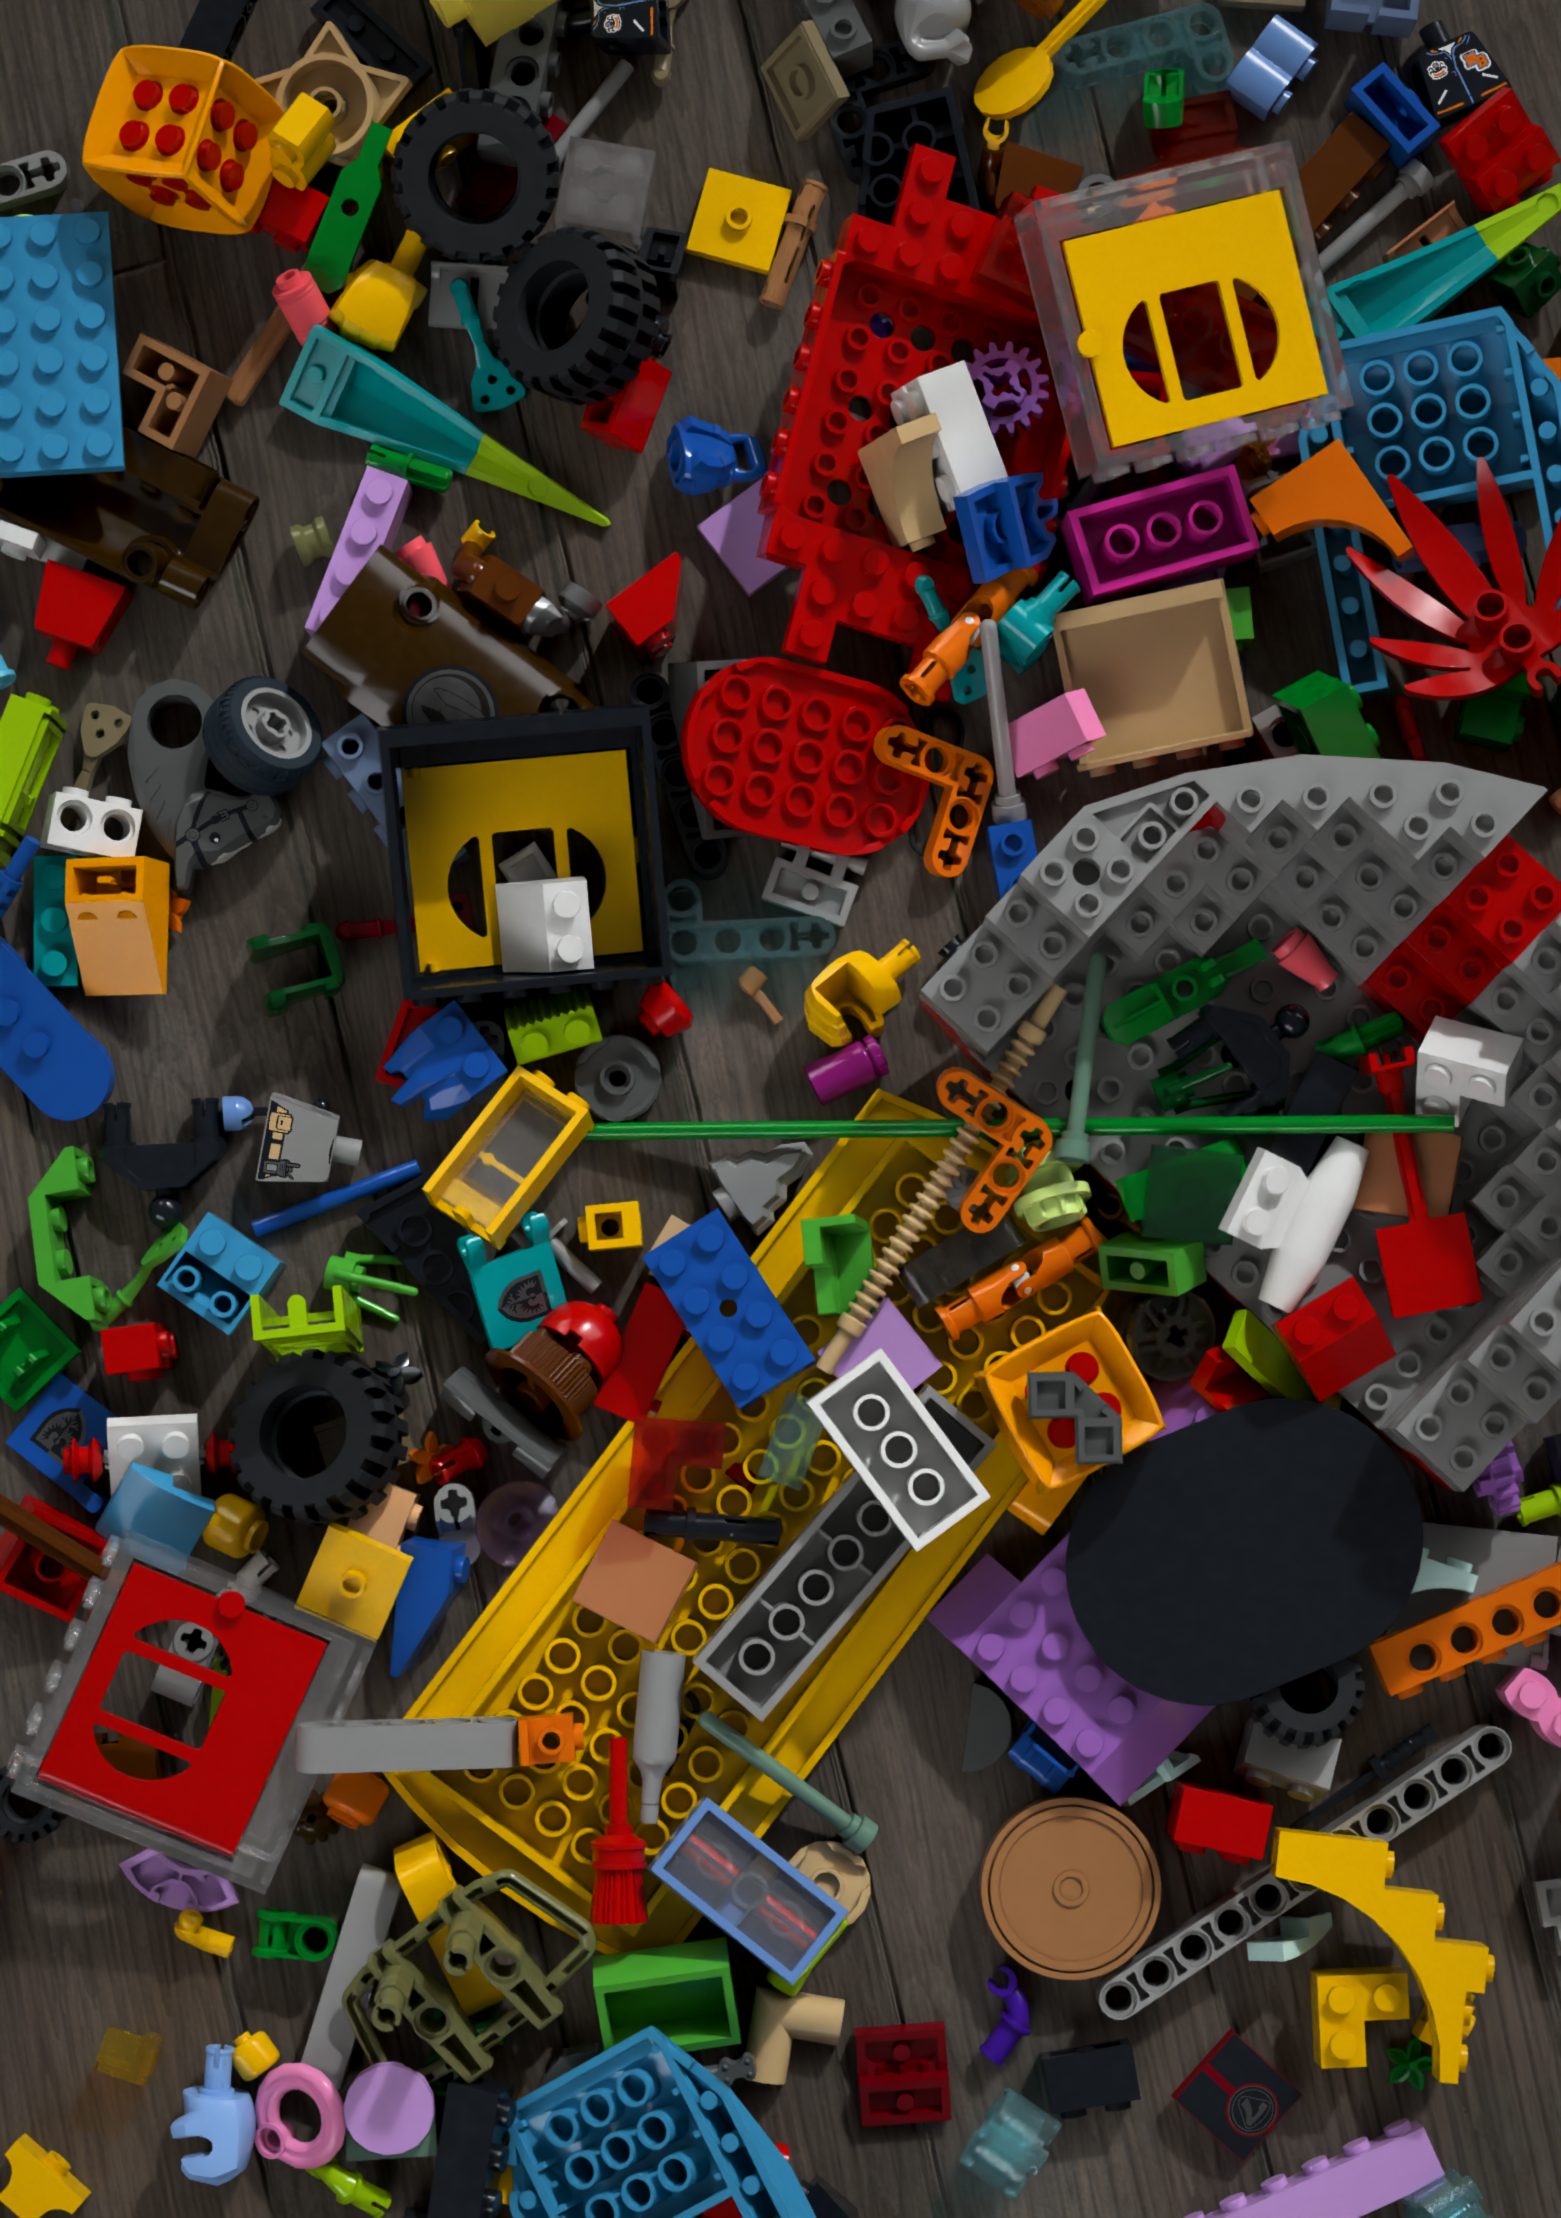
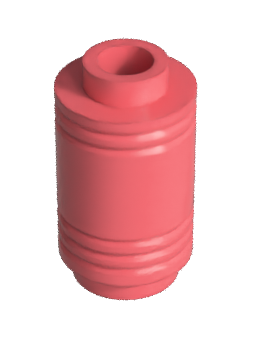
M290 269L278 276L276 285L272 289V295L302 347L312 326L316 324L338 335V326L328 317L330 308L309 271Z

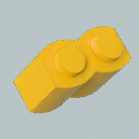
M304 92L297 96L268 134V142L272 154L270 163L273 169V176L282 185L288 188L296 187L300 191L305 190L336 149L335 139L331 133V130L334 128V118L328 107Z

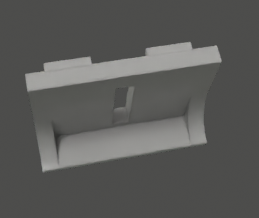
M431 261L428 326L466 329L465 325L460 323L461 316L454 297L450 293L452 280L460 277L468 282L470 291L471 279H479L477 312L481 315L479 320L481 330L493 331L496 329L497 323L493 320L494 306L499 304L500 297L497 295L500 283L505 284L509 276L506 272L509 266Z

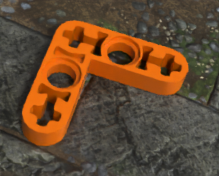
M894 725L881 729L875 736L873 744L875 755L879 761L944 787L925 847L923 860L928 872L935 877L949 878L958 876L964 871L968 863L993 784L994 771L992 765L987 759L978 754L907 726ZM898 737L900 745L907 748H916L913 754L908 752L893 754L894 748L888 745V740ZM931 748L940 751L943 757V765L937 773L928 770L924 761L927 751ZM974 767V773L979 776L978 782L970 783V778L964 775L965 769ZM967 791L966 795H973L974 799L958 797L957 792ZM956 804L963 806L968 814L967 823L962 829L955 828L949 818L950 811ZM944 833L948 836H959L961 837V840L957 842H951L952 838H944L943 836ZM948 850V856L953 858L952 865H944V861L938 858L940 851Z
M951 1067L944 1070L936 1081V1092L940 1102L947 1109L1000 1143L959 1203V1214L963 1224L975 1233H986L998 1225L1052 1146V1134L1048 1125L1040 1117L967 1069ZM961 1078L964 1079L965 1089L976 1098L980 1089L985 1091L976 1100L971 1113L966 1110L971 1106V1103L962 1095L957 1094L953 1099L948 1098L950 1091L946 1085L949 1081L958 1083ZM990 1102H1000L1007 1108V1115L999 1124L990 1125L982 1120V1110ZM1035 1128H1039L1038 1135L1042 1141L1039 1145L1030 1143L1024 1150L1023 1155L1025 1159L1029 1160L1026 1165L1016 1155L1007 1152L1010 1147H1013L1018 1153L1025 1142L1021 1133L1024 1130L1032 1132ZM1002 1163L1013 1164L1018 1169L1016 1180L1007 1186H1001L993 1180L995 1168ZM984 1184H987L995 1194L1003 1196V1199L998 1201L993 1195L987 1203L990 1216L987 1219L979 1216L974 1221L972 1220L973 1214L969 1207L972 1204L977 1206L983 1204L988 1194L986 1190L981 1188Z

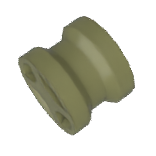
M323 515L315 517L311 524L305 526L300 524L289 526L304 568L313 565L315 559L321 557L332 558L335 547Z

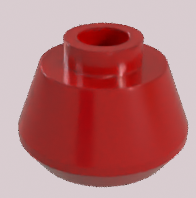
M663 980L660 984L649 985L638 1004L643 1012L637 1018L651 1035L655 1036L661 1032L665 1037H669L690 1029L694 1016L677 993Z

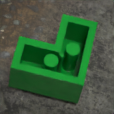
M1521 672L1497 689L1476 697L1462 699L1453 741L1503 753L1512 745V741L1519 742L1525 717L1518 716L1521 702L1528 700L1531 694L1528 689L1526 675Z

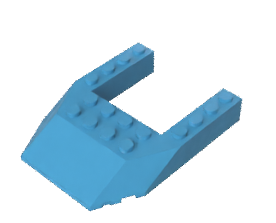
M1502 306L1325 344L1321 364L1329 394L1309 402L1304 423H1302L1298 435L1302 463L1339 438L1394 518L1399 515L1388 486L1387 477L1389 474L1395 475L1429 510L1478 500L1477 459L1482 456L1485 458L1501 495L1534 488L1547 552L1561 517V381L1537 354L1529 340L1514 325L1513 320ZM1337 527L1314 528L1341 681L1347 685L1352 684L1359 693L1361 700L1390 695L1384 654L1373 649L1369 641L1370 637L1381 638L1371 584L1360 574L1346 554V548L1351 547L1365 555L1362 533ZM1560 599V601H1559V603H1558L1557 610L1559 609V607H1560V605H1561V599Z
M653 2025L516 2101L517 2111L515 2120L508 2129L510 2135L508 2165H512L513 2192L509 2193V2205L513 2218H694L733 2197L743 2218H817L791 2165L734 2092Z

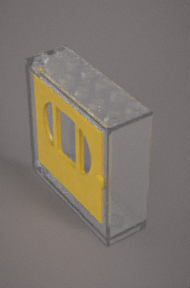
M1290 139L1032 201L1013 217L1078 480L1091 476L1094 484L1120 478L1121 475L1131 473V466H1134L1136 474L1150 471L1173 462L1172 456L1175 455L1178 463L1203 457L1205 454L1215 452L1214 445H1218L1219 452L1246 446L1245 444L1258 441V434H1260L1261 442L1287 436L1288 433L1300 430L1299 424L1302 425L1303 432L1317 429L1341 420V411L1355 406ZM1247 195H1248V197L1241 198V199H1236V200H1232V201H1228V202H1224V203H1220V204H1216V205H1212V206H1208V207H1203V208H1199V209H1195V210H1191V211H1187V212H1183V213H1179V214H1175V215H1170V216H1166V217H1162V218H1158V219H1154V220H1150V221H1146V222H1142V223H1138V224H1133V225H1129V226H1125V227H1121V228H1117V229H1113V230H1109V231H1105V232H1100V233H1096V234H1092V235H1088V236H1084V237H1080V238H1076V239H1072V240L1063 241V242H1062V248H1063V252H1064V256H1065V260H1066V264H1067V268H1068V272H1069V276H1070V280H1071V284H1072V288H1073V292H1074V296H1075V300H1076V304H1077V308H1078V312H1079V316H1080V320H1081V324H1082V329H1083V332L1081 333V329H1080V325H1079V321H1078V317H1077V313H1076V309H1075V305H1074V301H1073V297H1072V293H1071V289H1070V285H1069V280H1068V276H1067V272H1066V268H1065V264H1064V260H1063V256H1062V252H1061V248H1060L1059 241L1066 240V239H1070V238H1074V237H1078V236H1083V235H1087V234H1091V233H1095V232H1099V231H1103V230H1107V229H1111V228H1116V227H1120V226H1124V225H1128V224H1132V223H1136V222H1140V221H1144V220H1148V219H1153V218H1157V217H1161V216H1165V215H1169V214H1173V213H1177V212H1181V211H1186V210H1190V209H1194V208H1198V207H1202V206H1206V205H1210V204H1214V203H1219V202H1223V201H1227V200H1231V199H1235V198H1239V197H1243V196H1247ZM1233 279L1241 281L1256 290L1267 302L1276 322L1277 347L1275 356L1269 369L1260 380L1255 376L1233 286ZM1215 282L1218 287L1241 386L1240 388L1186 400L1183 396L1160 295ZM1140 302H1143L1146 307L1168 397L1167 403L1161 402L1144 392L1130 375L1123 354L1124 330L1131 313ZM1088 358L1091 361L1112 448L1310 399V401L1110 450Z

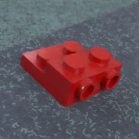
M1502 87L1438 141L1478 211L1494 215L1521 203L1519 195L1528 187L1536 188L1548 182L1554 174L1551 168L1560 161L1542 126L1531 123L1512 88Z

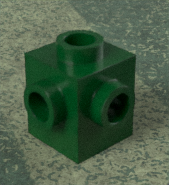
M1527 242L1522 243L1486 275L1501 306L1527 319H1530L1561 289V273L1558 269L1560 262L1556 255L1546 247L1538 248Z

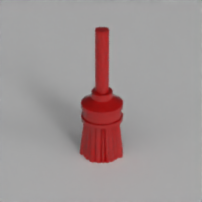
M627 1737L609 1738V1824L604 1825V1835L590 1842V1848L592 1849L590 1868L595 1869L589 1919L590 1923L641 1924L649 1921L642 1870L647 1868V1861H645L647 1842L634 1835L633 1825L628 1824Z

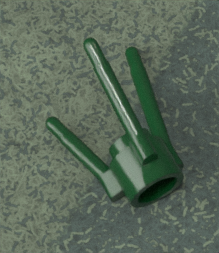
M1215 1039L1186 1059V1062L1182 1063L1178 1058L1171 1064L1157 1069L1159 1076L1151 1079L1150 1083L1163 1113L1174 1109L1175 1114L1178 1115L1190 1109L1235 1102L1250 1091L1245 1090L1187 1099L1195 1095L1194 1086L1216 1078L1221 1074L1231 1071L1233 1068L1232 1063L1226 1062L1189 1078L1185 1070L1176 1073L1216 1044L1217 1041Z

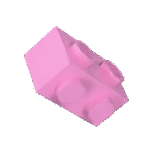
M1084 688L1064 693L1008 724L1013 769L1016 777L1021 778L1034 774L1036 780H1039L1058 771L1060 767L1057 762L1069 756L1072 762L1095 751L1092 743L1105 737L1106 733Z

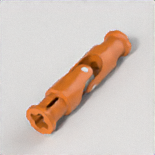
M1032 566L1026 569H1013L988 583L981 584L952 619L951 625L939 634L922 654L923 660L911 674H904L900 678V686L909 698L922 706H930L934 702L935 692L947 679L951 680L966 664L971 650L981 645L979 630L981 622L977 614L985 616L998 624L1004 615L1016 604L1015 599L1025 587L1033 586L1038 580L1037 572Z
M1088 1217L1082 1219L1080 1226L1060 1238L1055 1236L1049 1238L1001 1269L992 1272L967 1287L966 1294L948 1305L935 1307V1314L951 1340H958L960 1333L982 1320L986 1323L1016 1306L1022 1300L1074 1271L1075 1264L1098 1252V1245L1104 1243ZM1037 1270V1272L1030 1277L1028 1271Z

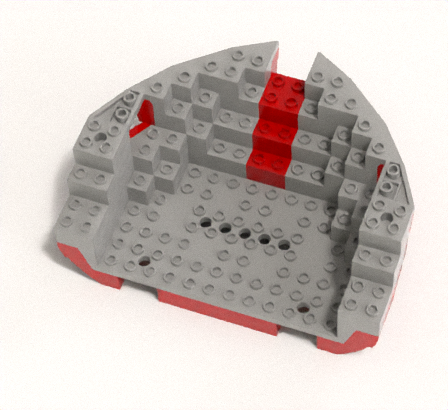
M1300 754L1184 773L1083 806L1020 874L1017 883L985 916L983 924L926 983L919 993V1000L925 1010L935 1019L977 1069L992 1082L993 1078L990 1076V1073L998 1072L1000 1067L997 1065V1062L1004 1061L1007 1057L1004 1054V1050L1010 1051L1013 1048L1010 1042L1011 1039H1018V1027L1023 1020L1029 1021L1045 993L1053 984L1067 991L1064 999L1044 1029L1047 1033L1044 1041L1040 1046L1034 1045L1033 1051H1035V1055H1028L1026 1057L1028 1066L1020 1067L1019 1072L1022 1076L1020 1078L1015 1077L1012 1080L1015 1087L1013 1089L1008 1088L1005 1092L1011 1099L1016 1096L1038 1117L1068 1118L1070 1101L1065 1095V1086L1074 1077L1089 957L1094 951H1102L1106 954L1107 965L1086 1118L1220 1116L1219 1112L1234 1103L1190 1109L1178 1115L1175 1114L1174 1109L1163 1113L1150 1083L1151 1079L1159 1076L1157 1069L1169 1065L1178 1059L1174 1052L1189 1042L1188 1040L1178 1049L1174 1050L1171 1049L1166 1039L1171 1038L1198 1018L1197 1013L1200 1011L1199 1008L1202 1006L1128 1046L1110 1040L1101 1024L1104 1007L1130 994L1198 956L1202 958L1204 955L1223 956L1255 938H1258L1268 957L1232 976L1223 994L1211 1000L1208 1004L1261 1016L1269 1026L1275 1023L1277 1011L1287 1004L1302 1006L1310 1016V1026L1303 1036L1297 1039L1284 1038L1281 1040L1290 1054L1284 1108L1276 1114L1273 1112L1270 1115L1266 1112L1262 1116H1286L1317 1054L1314 1042L1351 1028V1023L1356 1022L1359 1026L1393 1011L1401 1015L1406 1027L1405 1034L1372 1047L1368 1051L1369 1054L1377 1053L1379 1066H1382L1380 1055L1390 1053L1393 1064L1392 1051L1413 1045L1416 1064L1402 1069L1406 1089L1402 1091L1407 1115H1415L1418 1050L1435 1016L1524 1038L1522 1071L1505 1107L1472 1099L1459 1127H1455V1132H1445L1464 1137L1451 1214L1465 1212L1483 1301L1393 1319L1374 1230L1406 1224L1409 1220L1398 1216L1359 1211L1352 1208L1323 1270L1294 1309V1311L1347 1278L1352 1276L1355 1278L1377 1313L1396 1356L1337 1391L1336 1393L1342 1397L1341 1405L1357 1420L1380 1436L1389 1447L1429 1475L1435 1482L1452 1491L1464 1492L1526 1424H1537L1561 1398V882L1508 835L1510 830L1547 792V789L1543 786L1446 762ZM1296 926L1302 932L1309 931L1331 966L1339 973L1337 978L1322 992H1319L1314 986L1277 964L1278 958L1271 952L1276 943ZM1182 981L1177 984L1176 991L1181 997H1189L1192 994V987L1188 982ZM1220 1040L1176 1073L1185 1070L1189 1078L1224 1064L1221 1057L1224 1044ZM1361 1053L1345 1059L1343 1062L1359 1069L1357 1058L1364 1055ZM1240 1066L1233 1067L1231 1071L1194 1086L1195 1095L1187 1099L1251 1090L1249 1086L1252 1083ZM1360 1071L1358 1072L1338 1115H1388L1384 1095H1379L1376 1076H1360ZM1334 1133L1363 1147L1365 1133ZM1237 1134L1247 1165H1249L1257 1147L1269 1150L1276 1134ZM1235 1135L1088 1136V1143L1092 1144L1090 1163L1082 1164V1166L1111 1193L1120 1197L1114 1182L1115 1180ZM1321 1150L1319 1151L1309 1174L1311 1173L1315 1165L1318 1163L1320 1158L1323 1156V1152ZM1240 1183L1141 1219L1151 1230L1158 1234L1203 1238L1207 1281L1238 1310L1248 1309L1278 1338L1271 1325L1289 1315V1313L1258 1299L1273 1248L1261 1250L1218 1229Z

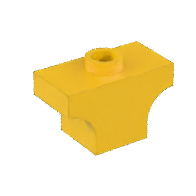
M26 2133L18 2138L4 2154L11 2164L12 2175L9 2184L0 2194V2201L19 2218H41L44 2213L55 2209L67 2211L72 2215L92 2193L69 2172L71 2167L60 2154L53 2150L47 2153Z

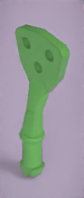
M180 1222L172 1228L165 1229L142 1258V1266L136 1276L122 1290L116 1291V1295L112 1298V1310L107 1312L109 1325L127 1308L133 1307L134 1299L143 1288L154 1268L165 1262L186 1244L188 1229ZM90 1322L91 1328L96 1332L109 1328V1325L98 1326Z

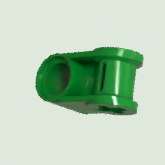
M256 1908V1917L260 1921L257 1945L252 1947L251 1955L267 1959L321 1961L335 1951L341 1930L332 1918L326 1916L296 1913L295 1911L280 1908ZM317 1927L325 1931L328 1937V1944L325 1950H318L310 1945L308 1941L310 1928Z

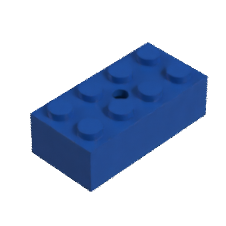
M718 1208L642 1256L741 1411H744L817 1363ZM725 1300H733L737 1304V1312L731 1317H725L720 1312V1305Z

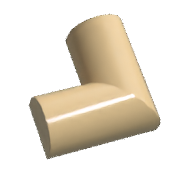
M757 1984L745 2052L750 2051L753 2053L756 2064V2076L751 2081L784 2085L786 2083L793 2039L838 2046L845 2000L799 1992L797 1996H790L775 1987Z

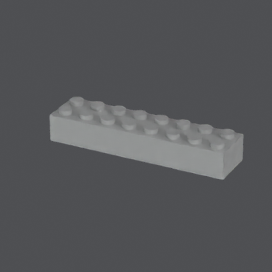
M925 1384L916 1396L974 1473L998 1444L935 1389ZM855 1469L848 1474L692 1657V1662L761 1722L911 1547Z

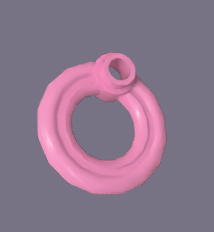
M284 2063L269 2071L258 2087L255 2101V2115L258 2128L255 2133V2145L259 2153L267 2159L278 2158L280 2161L296 2169H317L332 2161L343 2146L347 2128L343 2110L344 2103L336 2086L322 2071L305 2063ZM291 2090H301L307 2093L316 2102L320 2111V2132L310 2142L297 2140L294 2126L290 2122L281 2119V2099Z

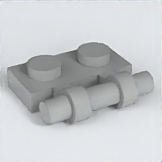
M781 843V847L795 851L796 855L793 862L779 857L775 858L761 900L844 929L859 886L846 882L843 878L847 870L864 875L869 859L858 855L835 856ZM812 857L834 865L830 876L807 868L806 865L809 858Z

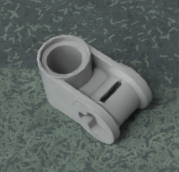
M186 1622L176 1631L168 1652L208 1668L219 1640L205 1628L192 1622ZM199 1629L202 1631L201 1639L207 1642V1644H202L197 1649L191 1647L192 1639L187 1637V1634H192ZM160 1664L154 1677L151 1691L193 1707L204 1682Z

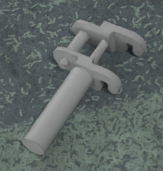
M539 1195L538 1198L534 1201V1203L539 1201L542 1195ZM563 1218L549 1232L555 1261L591 1295L603 1282L556 1237L560 1230L569 1222L566 1218ZM519 1221L506 1239L511 1236L522 1248L530 1246V1243L517 1230L521 1226V1221Z

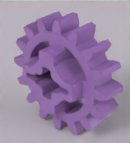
M1011 341L1007 342L1004 351H998L996 344L989 342V353L983 355L977 348L974 349V364L965 363L973 385L977 386V390L984 394L981 406L993 438L996 439L999 430L1004 429L1010 439L1014 438L1015 427L1019 425L1026 432L1031 430L1029 417L1041 419L1043 417V410L1038 403L1044 404L1049 401V393L1041 390V388L1049 385L1048 375H1037L1042 369L1040 358L1029 362V348L1025 347L1019 354L1013 352V343ZM1005 364V366H1001V367H997V368H992V369L989 368L990 366H993V365ZM1023 374L1027 376L1031 384V395H1028L1027 390L1020 387L1019 383L1022 380ZM1005 384L1009 385L1010 394L1002 392L999 397L994 395V387L1001 389ZM1008 412H1014V413H1015V414L1010 415V416L998 417L999 414H1003V413H1008Z
M1512 1441L1505 1446L1472 1483L1477 1497L1487 1495L1490 1508H1493L1495 1515H1499V1517L1519 1511V1506H1521L1518 1496L1520 1494L1518 1485H1521L1520 1482H1524V1475Z

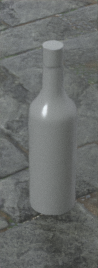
M642 1650L632 1751L633 1759L640 1769L642 1776V1804L639 1819L641 1823L657 1824L662 1780L677 1757L685 1653L664 1650Z

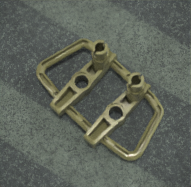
M501 1869L471 1882L465 1888L460 1884L438 1900L437 1910L394 1942L389 1938L371 1952L368 1956L367 1964L360 1969L342 1995V2007L370 2065L389 2062L360 2003V1999L377 1979L379 1985L374 1997L376 2006L371 2014L373 2025L380 2031H393L394 2024L398 2027L402 2014H404L413 2025L416 2034L426 2040L441 2056L418 2070L426 2078L429 2085L454 2070L467 2083L471 2084L492 2068L494 2058L489 2052L491 2047L527 2020L538 2030H542L562 2014L564 2005L556 1992L594 1954L597 1946V1935L592 1924L587 1919L513 1869ZM508 1887L576 1934L579 1938V1943L545 1977L526 1949L523 1939L513 1933L493 1912L479 1901L480 1898ZM445 1925L449 1927L445 1942L447 1951L443 1958L445 1970L451 1975L463 1976L466 1974V1968L468 1971L472 1969L474 1960L483 1971L486 1980L496 1986L515 2006L480 2034H478L458 2005L453 1992L444 1987L409 1954ZM505 1953L513 1957L515 1963L502 1965L495 1960L494 1956ZM437 2008L445 2014V2017L434 2019L429 2017L424 2010Z

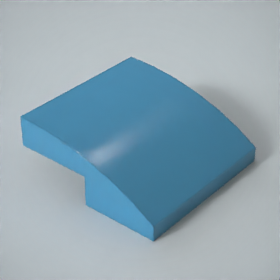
M131 1462L99 1518L95 1531L128 1554L157 1568L178 1575L215 1512V1500L173 1487V1475Z

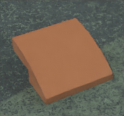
M1445 1132L1411 1133L1428 1216L1436 1218L1450 1215L1464 1137ZM1365 1133L1363 1148L1369 1151V1155L1353 1209L1398 1216L1409 1220L1392 1134Z
M612 1519L572 1600L623 1628L658 1644L699 1563Z

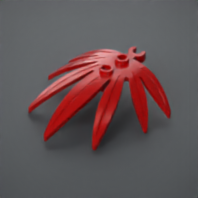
M1481 456L1477 459L1479 513L1487 556L1499 590L1491 587L1469 554L1426 505L1395 475L1389 474L1387 481L1394 505L1417 556L1440 591L1467 621H1463L1437 600L1357 550L1347 547V557L1371 586L1406 616L1446 639L1469 647L1468 650L1430 643L1370 637V646L1373 649L1398 661L1431 670L1460 671L1405 684V694L1416 698L1438 701L1467 699L1497 689L1521 672L1526 675L1528 689L1536 698L1543 696V687L1537 682L1540 677L1548 676L1557 685L1561 684V670L1559 666L1554 662L1542 659L1561 645V605L1555 611L1561 599V517L1543 561L1535 603L1532 606H1528L1526 603L1522 561L1515 532L1501 492L1484 457Z

